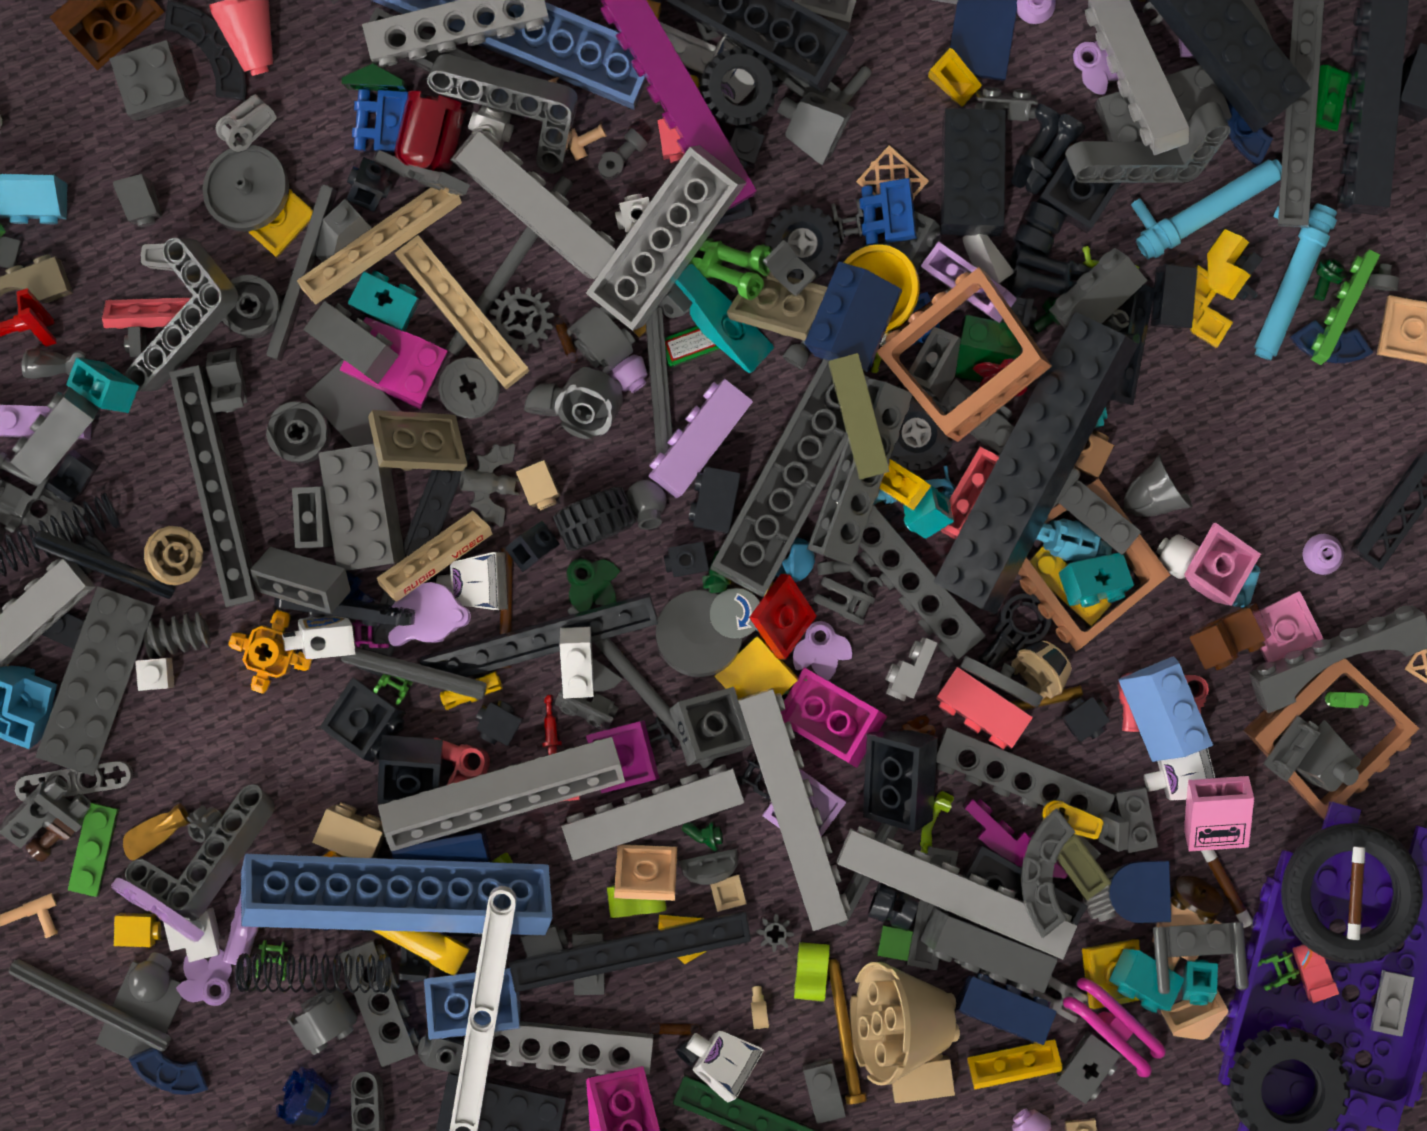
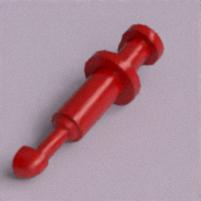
M552 694L544 699L547 716L544 718L546 742L542 743V747L548 748V755L557 753V747L562 746V741L557 739L556 717L552 715Z

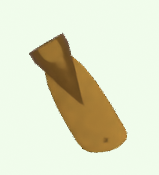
M177 804L170 812L148 819L128 831L123 838L125 855L130 860H136L165 842L179 827L191 823L187 819L189 814L182 804Z

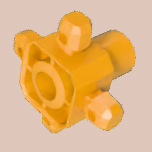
M277 610L270 621L272 627L260 626L251 631L249 638H247V634L243 633L231 634L228 645L240 652L245 650L242 659L247 669L257 672V675H253L251 688L253 691L264 694L270 686V676L275 678L282 677L290 672L292 665H294V669L302 671L310 670L313 659H306L301 651L296 653L297 649L285 651L282 633H287L284 630L289 627L290 613ZM267 644L269 645L268 650L273 652L272 657H266L264 654V648Z

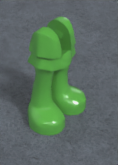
M707 238L699 248V251L705 253L703 259L693 257L688 264H693L705 278H717L736 286L741 297L752 300L763 289L764 281L760 275L767 276L770 272L763 260L772 250L766 245H756L751 253L726 246L722 241H714L713 238ZM727 261L755 273L739 272L722 266V263Z

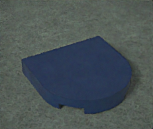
M1169 861L1131 862L1125 864L1114 874L1110 880L1111 884L1108 888V895L1111 905L1121 917L1135 923L1171 922Z

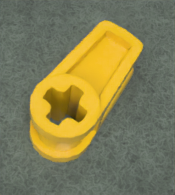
M1058 800L1050 801L1044 806L1042 812L1043 819L1057 808L1058 811L1060 809L1064 813V818L1074 829L1076 835L1092 839L1099 837L1103 820L1097 816Z

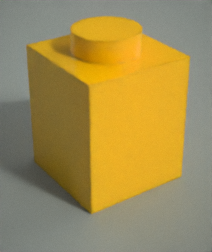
M119 913L115 915L114 946L151 947L155 944V940L160 939L161 923L156 922V914Z

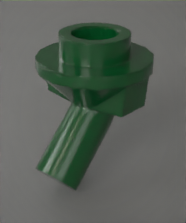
M1329 258L1328 260L1321 259L1316 268V273L1320 276L1313 296L1316 300L1324 301L1330 283L1339 284L1346 277L1343 271L1344 266L1334 258Z
M1049 297L1042 306L1046 314L1037 319L1034 325L1030 324L1034 333L1038 334L1053 322L1061 325L1049 311L1059 297Z
M716 551V552L714 553L711 566H712V564H713V562H714V560H715L717 554L719 553V551ZM711 569L709 570L710 575L703 576V589L709 588L710 593L727 591V585L732 584L730 579Z
M711 821L702 830L691 822L685 823L682 827V831L692 839L706 844L713 851H718V845L723 844L721 826L716 827L714 821Z

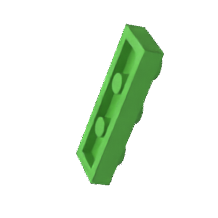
M91 802L90 808L84 817L68 891L94 897L99 896L119 808Z

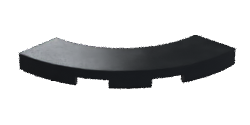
M168 0L164 30L188 38L205 53L214 72L216 83L215 96L217 98L246 101V74L218 24L202 11L192 6Z

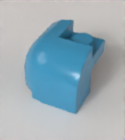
M21 666L0 667V738L30 749L42 738L53 708L57 684L34 676V669Z

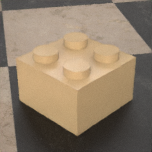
M340 802L339 805H332L326 809L312 843L349 858H377L385 839L381 818L368 814L367 817H362L355 814L357 810L355 807Z

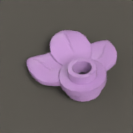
M1097 41L1095 43L1083 42L1076 47L1073 53L1074 64L1082 71L1084 85L1092 92L1104 95L1107 91L1108 81H1116L1119 78L1116 73L1112 74L1109 70L1106 50H1100ZM1083 53H1091L1093 61L1085 62L1082 57Z
M823 621L814 622L809 626L805 633V639L795 646L793 652V664L796 670H801L811 665L817 675L827 681L834 675L838 660L852 659V649L848 640L835 634L832 626ZM819 630L824 631L826 634V638L822 642H817L814 638L815 633Z
M219 949L220 954L212 956L209 961L200 959L189 962L188 957H185L183 970L187 980L176 987L183 999L189 1002L204 1001L209 1005L218 1006L229 998L231 989L227 980L232 972L231 964L222 960L224 952ZM212 985L220 987L221 993L219 996L215 997L210 994L209 989Z

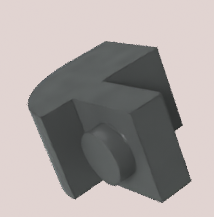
M237 347L208 352L206 369L212 386L211 405L213 412H232L243 407L244 403H247V391Z

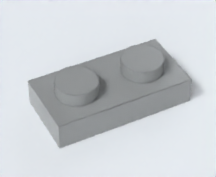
M1382 970L1370 1027L1371 1030L1403 1036L1414 983L1413 976Z

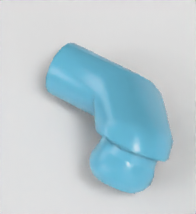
M1257 565L1253 567L1233 602V606L1244 608L1251 603L1260 573V568Z

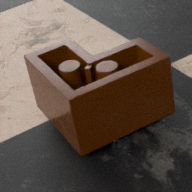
M1255 602L1200 627L1189 638L1205 670L1213 666L1216 670H1220L1231 665L1232 661L1239 657L1238 652L1248 649L1249 653L1266 646L1264 641L1271 636V633Z

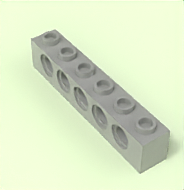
M458 0L365 23L362 26L371 61L375 65L379 64L380 67H389L397 64L398 59L409 57V60H417L426 57V52L438 50L439 53L450 52L456 49V45L468 42L469 46L484 43L487 37L497 35L498 38L513 36L515 30L527 28V31L538 30L545 27L544 23L550 22L545 0ZM513 5H520L524 8V13L518 18H512L508 15V10ZM485 12L494 14V21L489 25L480 24L478 21L481 14ZM460 19L465 22L464 29L457 33L450 31L449 26L451 22ZM425 27H433L436 29L433 38L424 40L420 38L421 30ZM396 34L406 36L405 43L400 47L391 45V39Z
M520 1021V1029L494 1032L489 1064L494 1063V1059L506 1060V1065L522 1067L524 1062L536 1063V1068L547 1070L554 1069V1065L566 1066V1071L584 1072V1068L596 1069V1074L600 1075L643 1066L645 1074H650L654 1034ZM499 1035L506 1036L510 1041V1047L505 1050L498 1049L494 1044V1038ZM529 1038L536 1039L540 1044V1049L534 1053L528 1052L524 1047V1041ZM564 1041L569 1045L570 1052L566 1055H558L554 1051L553 1045L556 1042ZM588 1044H594L599 1048L600 1054L596 1058H588L584 1054L583 1048ZM618 1047H624L629 1051L630 1057L625 1061H618L613 1056V1051Z

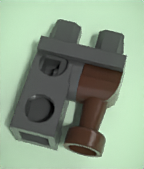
M56 776L48 783L42 781L37 786V789L14 812H10L3 819L0 834L21 849L43 826L47 829L45 834L41 838H33L26 845V849L34 859L44 862L51 854L50 846L59 839H69L74 832H77L82 827L84 816L90 808L91 801L82 794H77L71 802L63 795L68 791L69 786L59 776ZM12 830H14V831H15L16 833H18L20 836L15 835V834L12 832Z

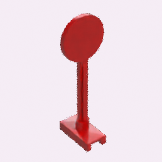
M28 288L17 291L18 314L14 315L12 319L0 322V336L15 331L31 330L45 347L57 344L56 338L46 328L54 324L52 316Z

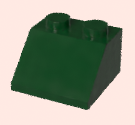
M970 315L964 317L959 337L961 341L955 377L981 382L983 376L973 370L974 366L984 362L1001 365V362L1005 359H1016L1020 356L1021 345L1006 323H998L997 321Z

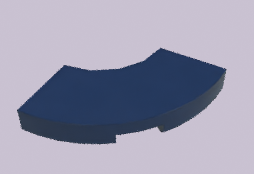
M1226 98L1232 116L1228 121L1231 129L1229 137L1240 154L1258 166L1262 163L1273 138L1263 132L1262 128L1254 133Z
M1314 320L1289 338L1300 350L1312 357L1315 350L1311 349V346L1319 333L1324 334L1325 328ZM1356 328L1348 332H1342L1330 358L1326 362L1350 363L1371 355L1373 351Z
M153 1047L129 1057V1061L136 1073L151 1086L180 1095L195 1094L208 1090L197 1060L186 1063L173 1061L165 1056L162 1051Z

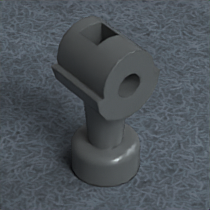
M633 128L624 135L626 142L615 152H605L601 155L602 159L599 161L598 169L602 178L613 180L618 175L621 177L624 172V163L635 150L638 152L643 151L648 145L645 139Z

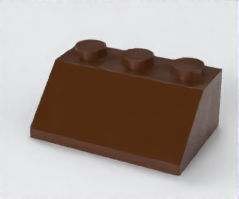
M68 0L49 18L98 71L110 60L109 58L114 57L161 16L164 11L154 0Z

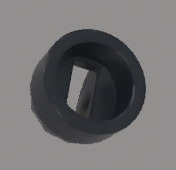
M687 1039L675 1048V1052L686 1064L692 1066L699 1059V1056L686 1048L690 1040Z

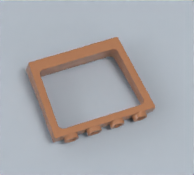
M980 267L972 273L965 272L958 276L955 280L956 286L948 293L943 291L935 295L931 301L933 304L925 312L917 311L912 314L908 319L910 324L902 331L895 330L889 333L885 338L886 344L877 350L879 356L945 435L957 442L1052 367L991 278ZM983 288L1022 346L1023 352L946 415L903 366L899 356L975 292Z
M1099 478L1087 486L1131 523ZM1057 505L1050 511L1044 524L1049 523L1067 510L1062 505ZM1139 535L1124 553V557L1141 582L1140 587L1086 632H1083L1027 557L1018 572L1022 578L1020 580L1022 589L1029 595L1034 594L1041 602L1038 604L1040 613L1046 619L1052 618L1058 626L1056 633L1060 640L1064 643L1069 642L1075 651L1085 646L1169 577L1170 574L1143 537Z
M1346 659L1334 663L1313 677L1295 696V703L1271 713L1264 710L1243 730L1268 757L1274 749V740L1292 723L1297 715L1302 714L1343 673L1394 719L1396 723L1394 729L1360 761V765L1356 768L1359 772V777L1353 785L1342 783L1336 791H1329L1322 799H1318L1295 771L1291 775L1288 782L1314 812L1324 820L1329 801L1347 806L1346 800L1354 792L1360 793L1364 791L1369 785L1368 779L1375 772L1384 771L1390 765L1389 758L1396 751L1407 749L1412 742L1410 737L1420 729Z

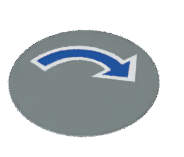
M739 588L728 589L720 593L712 602L710 607L711 623L715 630L725 637L742 638L748 636L756 629L749 616L760 602L755 595L747 590Z

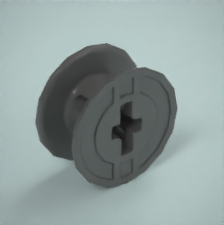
M466 357L457 359L446 366L440 376L438 390L440 399L448 410L459 417L473 419L482 417L493 409L499 398L500 386L497 378L483 361ZM467 376L471 384H477V388L473 389L477 397L475 400H472L468 393H462V388H465L462 378Z

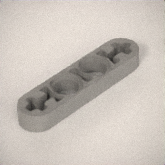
M124 761L98 764L95 771L97 782L92 788H87L82 784V772L72 769L24 776L17 781L15 793L24 802L29 796V793L23 792V787L27 786V780H30L31 785H38L42 782L41 777H45V783H48L58 775L63 776L69 786L68 791L63 795L64 797L118 789L127 786L131 782L133 770ZM116 766H119L120 771L126 772V776L121 778V783H118L117 778L106 779L107 786H103L104 777L100 768H105L104 774L115 772Z

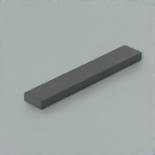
M326 185L320 188L266 353L268 357L281 362L304 295V291L300 288L297 280L312 270L316 258L322 221L331 212L337 194L334 188Z

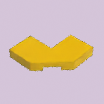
M1224 229L1207 253L1208 286L1214 292L1233 300L1250 277L1245 270L1234 266V263L1249 242L1244 237Z
M1198 265L1196 267L1197 278L1193 321L1190 331L1217 348L1233 322L1208 307L1216 292L1208 286V271Z

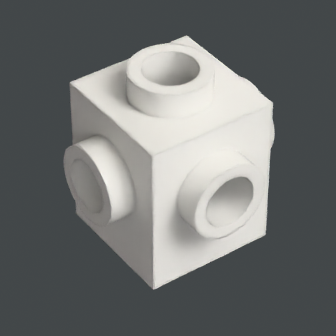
M482 105L478 113H472L468 129L472 130V133L475 131H480L481 133L488 131L499 140L500 144L497 147L502 149L504 142H509L514 125L509 124L512 113Z
M634 194L625 197V202L619 203L621 211L615 212L619 230L625 229L626 236L637 222V220L631 217V213L636 210H641L643 213L650 203L649 197L642 198V194Z

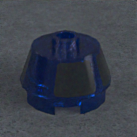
M300 1066L299 1072L294 1070L282 1091H285L283 1105L278 1104L276 1106V1115L284 1119L286 1124L314 1126L327 1113L330 1107L331 1086L313 1068L308 1070Z

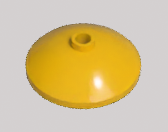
M870 245L855 251L843 262L866 269L902 289L901 296L885 333L898 328L909 318L918 301L920 283L914 264L904 253L887 245Z

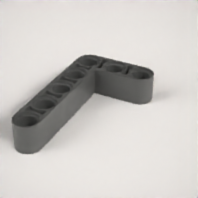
M443 54L436 58L427 78V83L434 92L543 121L536 164L546 173L553 174L561 170L569 149L578 103V96L572 88L449 54Z
M1211 102L1199 107L1188 121L1189 143L1154 155L1150 145L1145 146L1143 142L1083 141L1070 146L1065 155L1075 179L1081 183H1184L1194 180L1202 173L1229 136L1231 129L1220 105Z
M170 238L164 244L163 256L193 296L125 372L127 378L139 385L137 392L159 390L170 378L169 372L178 370L235 307L238 301V292L235 286L203 246L195 239Z
M251 784L245 786L236 796L179 880L143 859H136L128 865L125 871L126 880L156 898L186 920L195 921L199 919L275 810L274 800L258 785Z
M375 1072L358 1073L351 1081L352 1131H385L383 1081L379 1074ZM365 1077H369L373 1081V1089L369 1094H366L361 1089V1081ZM366 1107L371 1108L375 1115L371 1124L365 1123L362 1119V1112Z

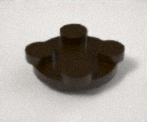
M1181 876L1176 880L1173 887L1175 894L1171 898V903L1180 910L1188 908L1190 911L1198 914V917L1203 922L1213 924L1217 915L1223 909V900L1220 894L1210 884L1197 877Z

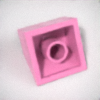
M1213 523L1184 576L1192 588L1211 601L1232 606L1261 554L1217 523Z

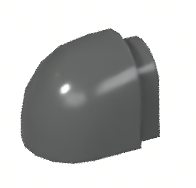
M674 283L660 302L659 307L662 308L666 316L675 318L689 312L693 303Z
M556 383L540 384L534 387L527 395L524 411L531 414L556 416L555 402L563 388H559Z

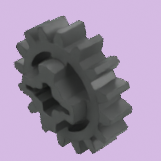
M515 287V295L512 296L509 292L505 291L504 296L506 299L504 301L495 300L499 306L498 310H490V314L496 317V320L490 321L491 324L498 328L497 331L508 344H512L511 348L514 352L517 351L518 346H522L525 353L528 352L529 345L531 344L536 349L540 348L538 340L541 338L548 341L549 338L545 331L554 329L548 323V320L554 318V314L546 313V310L551 306L550 303L544 302L541 304L540 301L543 295L538 293L533 297L531 288H527L525 294H521L519 287ZM525 300L535 305L527 308L519 306L517 301ZM508 307L510 310L509 318L502 324L503 313ZM518 313H521L523 316L529 315L526 319V326L522 327L521 324L514 325L517 321L516 315ZM542 316L541 326L538 332L535 333L533 329L535 320ZM514 332L523 333L526 339H515L509 336V334Z

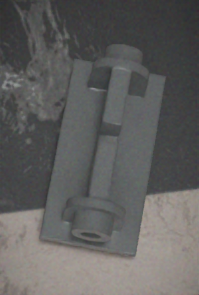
M985 87L983 91L976 92L977 100L982 102L976 103L975 109L1003 110L1005 108L1008 109V120L1029 121V119H1035L1036 107H1031V104L1038 105L1036 95H1031L1029 90L1015 89L1013 93H1001L999 88Z
M563 687L561 688L554 705L559 706L563 713L570 716L578 715L586 719L589 725L598 729L610 728L619 708L614 705V701L595 694L592 702L587 701V697L563 698Z
M1297 715L1263 765L1287 782L1321 734L1317 731L1319 727L1311 721L1307 723Z

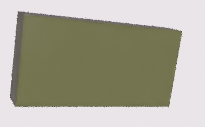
M1073 834L1064 844L1057 860L1084 898L1089 900L1110 885L1111 881L1078 835Z

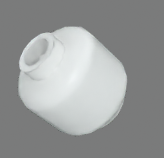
M1175 535L1170 540L1165 538L1159 545L1156 553L1160 555L1159 560L1166 570L1176 578L1182 579L1185 578L1184 574L1197 553L1199 546L1182 535Z

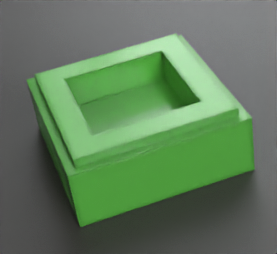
M883 925L877 955L908 961L913 931H905L897 927Z

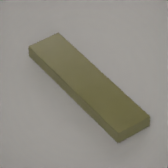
M856 353L828 361L859 480L890 472L859 354Z

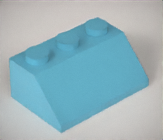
M0 174V218H10V223L28 224V219H40L41 224H58V219H67V183L55 175Z

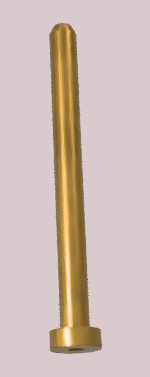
M830 959L828 961V971L849 1095L845 1096L846 1104L862 1103L867 1101L866 1093L861 1092L840 965L837 959Z

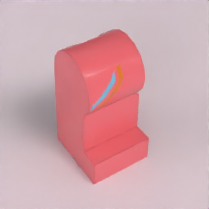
M1304 944L1294 947V957L1307 998L1315 1003L1338 995L1336 983L1333 981L1325 958L1316 954Z

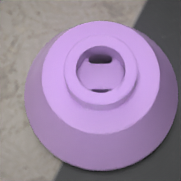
M1017 0L1016 12L1025 22L1040 24L1052 16L1056 2L1055 0Z
M635 354L620 362L609 372L610 377L621 383L623 392L630 390L631 393L638 391L646 384L644 378L648 375L643 358Z
M1318 534L1311 537L1303 548L1304 563L1308 569L1316 574L1325 575L1336 571L1344 558L1341 543L1329 534Z
M1027 1108L1023 1109L1013 1118L1015 1122L1012 1126L1013 1131L1051 1130V1120L1035 1109L1030 1111Z

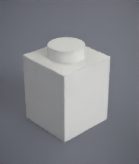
M172 658L136 661L138 691L174 687Z

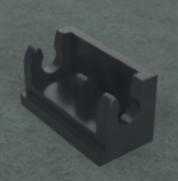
M1167 264L1156 267L1151 315L1152 327L1192 328L1197 268Z

